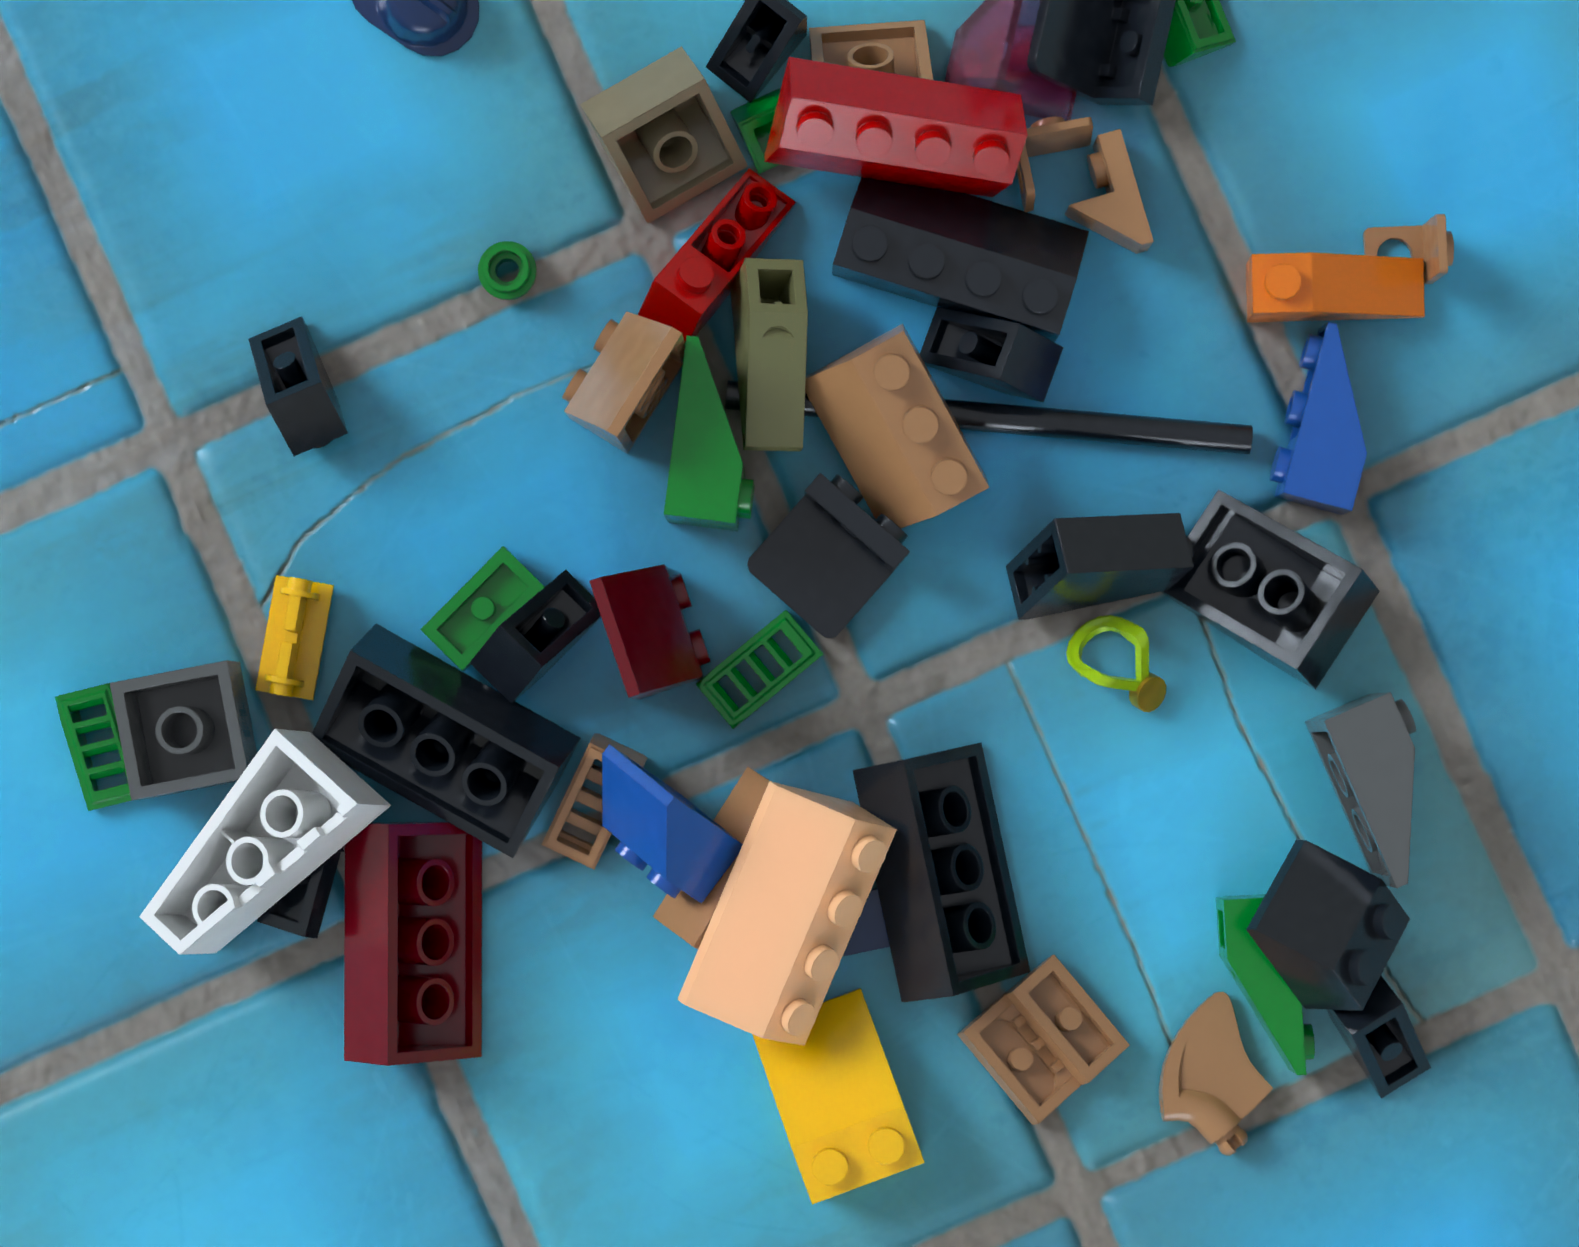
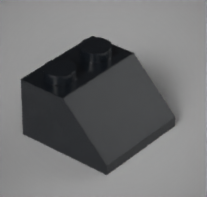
M1296 840L1246 930L1305 1009L1363 1010L1410 918L1381 878L1307 840Z

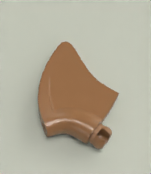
M1215 992L1196 1008L1178 1030L1162 1065L1159 1082V1104L1163 1122H1188L1210 1144L1215 1142L1223 1155L1231 1156L1238 1147L1244 1146L1248 1141L1247 1133L1239 1127L1238 1123L1262 1102L1272 1091L1273 1087L1252 1065L1244 1050L1234 1009L1228 994Z

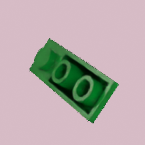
M1266 894L1216 897L1219 956L1287 1068L1296 1075H1307L1306 1060L1314 1059L1315 1056L1312 1025L1303 1024L1302 1004L1246 930Z

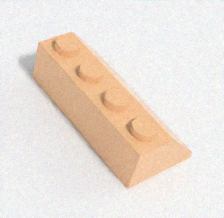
M769 781L677 1000L690 1008L760 1038L804 1046L897 829L854 802Z

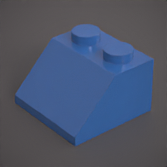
M609 744L602 753V826L621 841L615 848V851L642 871L649 865L652 870L646 878L669 896L676 898L682 890L702 904L738 856L743 844L682 794Z

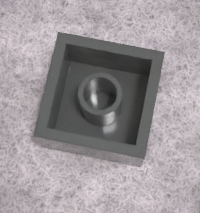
M226 660L110 683L131 801L237 782L257 754L240 662Z

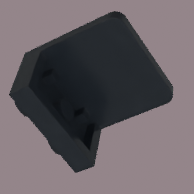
M1040 0L1027 59L1028 68L1033 74L1099 105H1153L1176 0Z
M820 473L806 488L804 497L752 554L747 565L754 577L820 635L831 639L835 638L904 561L910 551L902 545L908 537L907 534L892 520L882 513L874 520L857 505L864 497L851 484L838 474L829 481Z

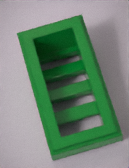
M785 610L698 681L696 686L732 729H735L824 654L789 612ZM780 630L802 655L795 663L789 659L772 638ZM762 645L784 670L777 678L772 675L754 653ZM744 660L766 685L759 693L753 689L736 668ZM726 675L748 700L740 709L718 683Z
M110 683L56 696L55 700L60 721L88 811L131 801L128 783L98 790L96 781L99 778L124 772L126 774ZM102 704L105 705L107 715L82 721L79 710ZM109 727L112 728L114 738L87 744L85 733ZM115 750L119 751L121 761L93 767L91 756Z

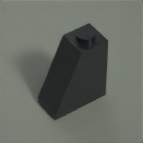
M1180 513L1054 518L1006 565L1018 620L1033 619L1167 591L1194 568L1192 561L1193 546L1190 538L1185 534Z

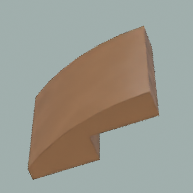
M1055 955L1048 957L957 1034L1032 1125L1042 1122L1076 1089L1093 1080L1130 1046Z

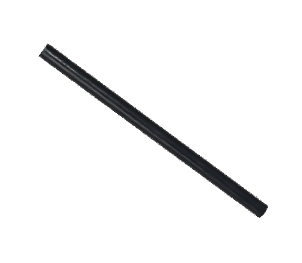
M728 380L725 404V409L740 411L738 381ZM805 393L804 416L819 417ZM944 399L961 430L1250 454L1252 447V425Z

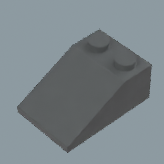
M1391 692L1368 694L1305 721V724L1370 873L1381 878L1386 886L1399 888L1408 884L1415 759V747L1410 734L1416 732V726L1407 705L1402 699L1394 701Z

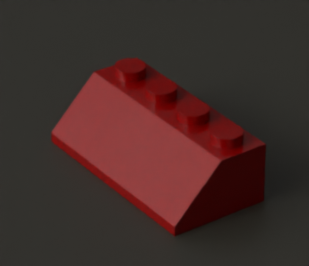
M789 57L764 156L765 162L994 197L1013 183L1028 134L1021 94Z

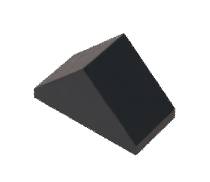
M745 0L707 63L706 68L751 103L807 36V15L788 0Z

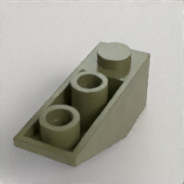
M745 258L730 290L743 450L802 451L808 327L803 260Z

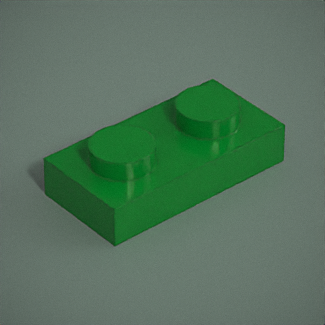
M502 546L420 630L462 671H465L471 665V660L499 625L545 586L506 547Z

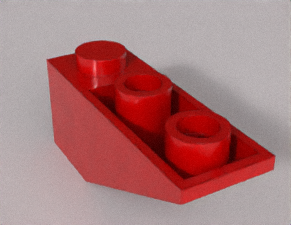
M749 168L655 277L638 315L675 328L683 334L685 342L686 335L696 336L730 294V290L745 258H756L796 202Z

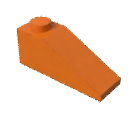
M1313 252L1251 254L1246 264L1247 323L1424 318L1423 258Z

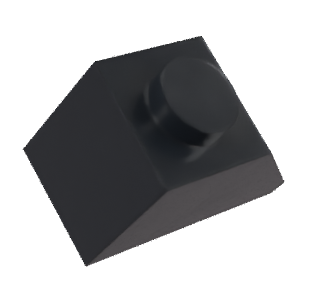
M937 307L920 356L925 365L1004 394L1044 402L1064 347L1019 323Z
M302 316L248 339L265 404L293 456L310 449L324 447L334 439L348 434L338 398Z
M567 570L563 571L500 624L471 660L470 664L512 704L541 679L601 618L595 598Z
M1380 976L1363 1010L1327 1009L1332 1022L1381 1098L1431 1068L1403 1003L1382 976Z

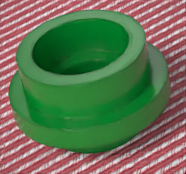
M503 241L490 246L483 253L478 264V276L484 289L493 297L501 300H515L527 294L533 287L537 276V266L532 254L523 245L512 241ZM505 262H513L519 268L517 277L509 282L500 280L497 274L498 268Z

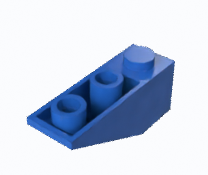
M1328 321L1318 329L1317 335L1309 333L1306 338L1299 364L1300 368L1308 370L1302 392L1294 390L1290 397L1284 423L1293 426L1288 447L1283 448L1279 446L1270 472V481L1278 483L1274 496L1276 498L1344 515L1353 509L1367 451L1338 326L1336 323Z

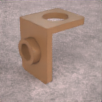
M1057 116L1047 117L1034 122L1030 128H1027L1028 135L1016 170L1024 212L1034 211L1035 187L1028 157L1089 146L1093 131L1091 117L1068 121Z
M1435 214L1423 225L1367 228L1363 232L1364 255L1377 256L1378 249L1383 242L1399 240L1408 247L1411 258H1423L1424 284H1433L1448 273V266L1453 264L1454 241L1452 232L1446 231L1445 214Z

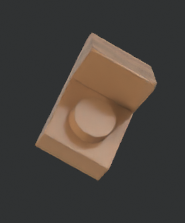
M1121 129L1100 134L1092 146L1094 153L1087 155V162L1095 188L1105 187L1106 194L1069 205L1065 215L1135 254L1145 252L1150 248L1154 240Z

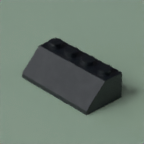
M861 177L834 258L832 275L931 306L1019 323L1055 342L1060 335L1074 290L1089 231L967 193Z
M375 624L350 650L312 732L320 742L349 767L511 858H514L558 784L581 739L516 701L511 704L498 691L378 624Z
M982 743L852 770L860 807L897 829L876 877V884L901 1001L910 1002L956 996L1030 973Z

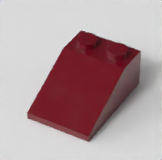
M663 564L603 576L589 581L628 698L640 700L704 677L701 665L710 663L711 660L700 629L689 632L682 610L692 607L681 573L670 577L667 566Z

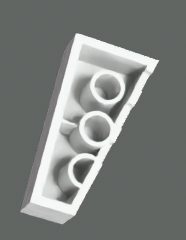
M274 729L139 917L179 955L217 953L391 805L312 733Z

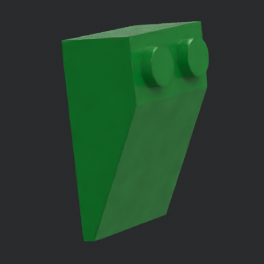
M686 335L664 516L669 523L738 531L740 518L751 519L755 490L754 479L745 478L743 462L699 337Z

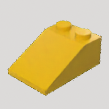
M861 988L822 1003L804 1046L763 1039L753 1035L812 1205L925 1163Z

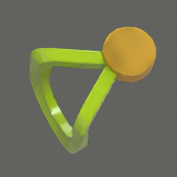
M1106 615L1098 616L1086 622L1075 631L1068 642L1066 656L1069 665L1081 677L1087 678L1099 686L1129 690L1131 704L1143 712H1151L1161 705L1166 695V684L1159 676L1149 673V639L1146 631L1141 626L1121 617ZM1106 631L1120 633L1135 646L1136 679L1110 676L1084 664L1081 658L1083 648L1097 634Z

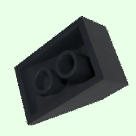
M1218 489L1188 535L1193 546L1192 561L1194 568L1170 589L1161 593L1267 662L1316 690L1380 591L1363 569Z

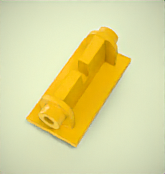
M276 575L256 691L314 700L334 585Z

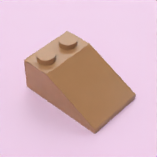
M626 311L620 323L611 319L606 324L593 348L600 355L588 373L582 369L577 371L567 386L562 399L569 402L564 410L568 418L628 454L682 368L685 341L683 334L675 328Z

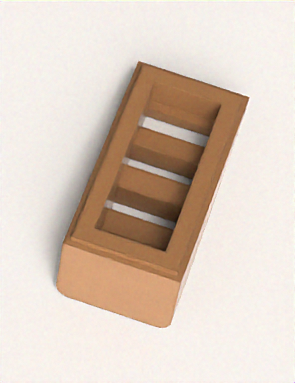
M594 733L541 844L594 870L612 833L602 826L601 821L572 808L575 801L602 813V795L583 786L586 779L602 786V768L593 763L595 759L602 762V753L609 744L642 767H644L647 760L645 755L598 733ZM565 822L597 836L594 844L563 831L562 828Z

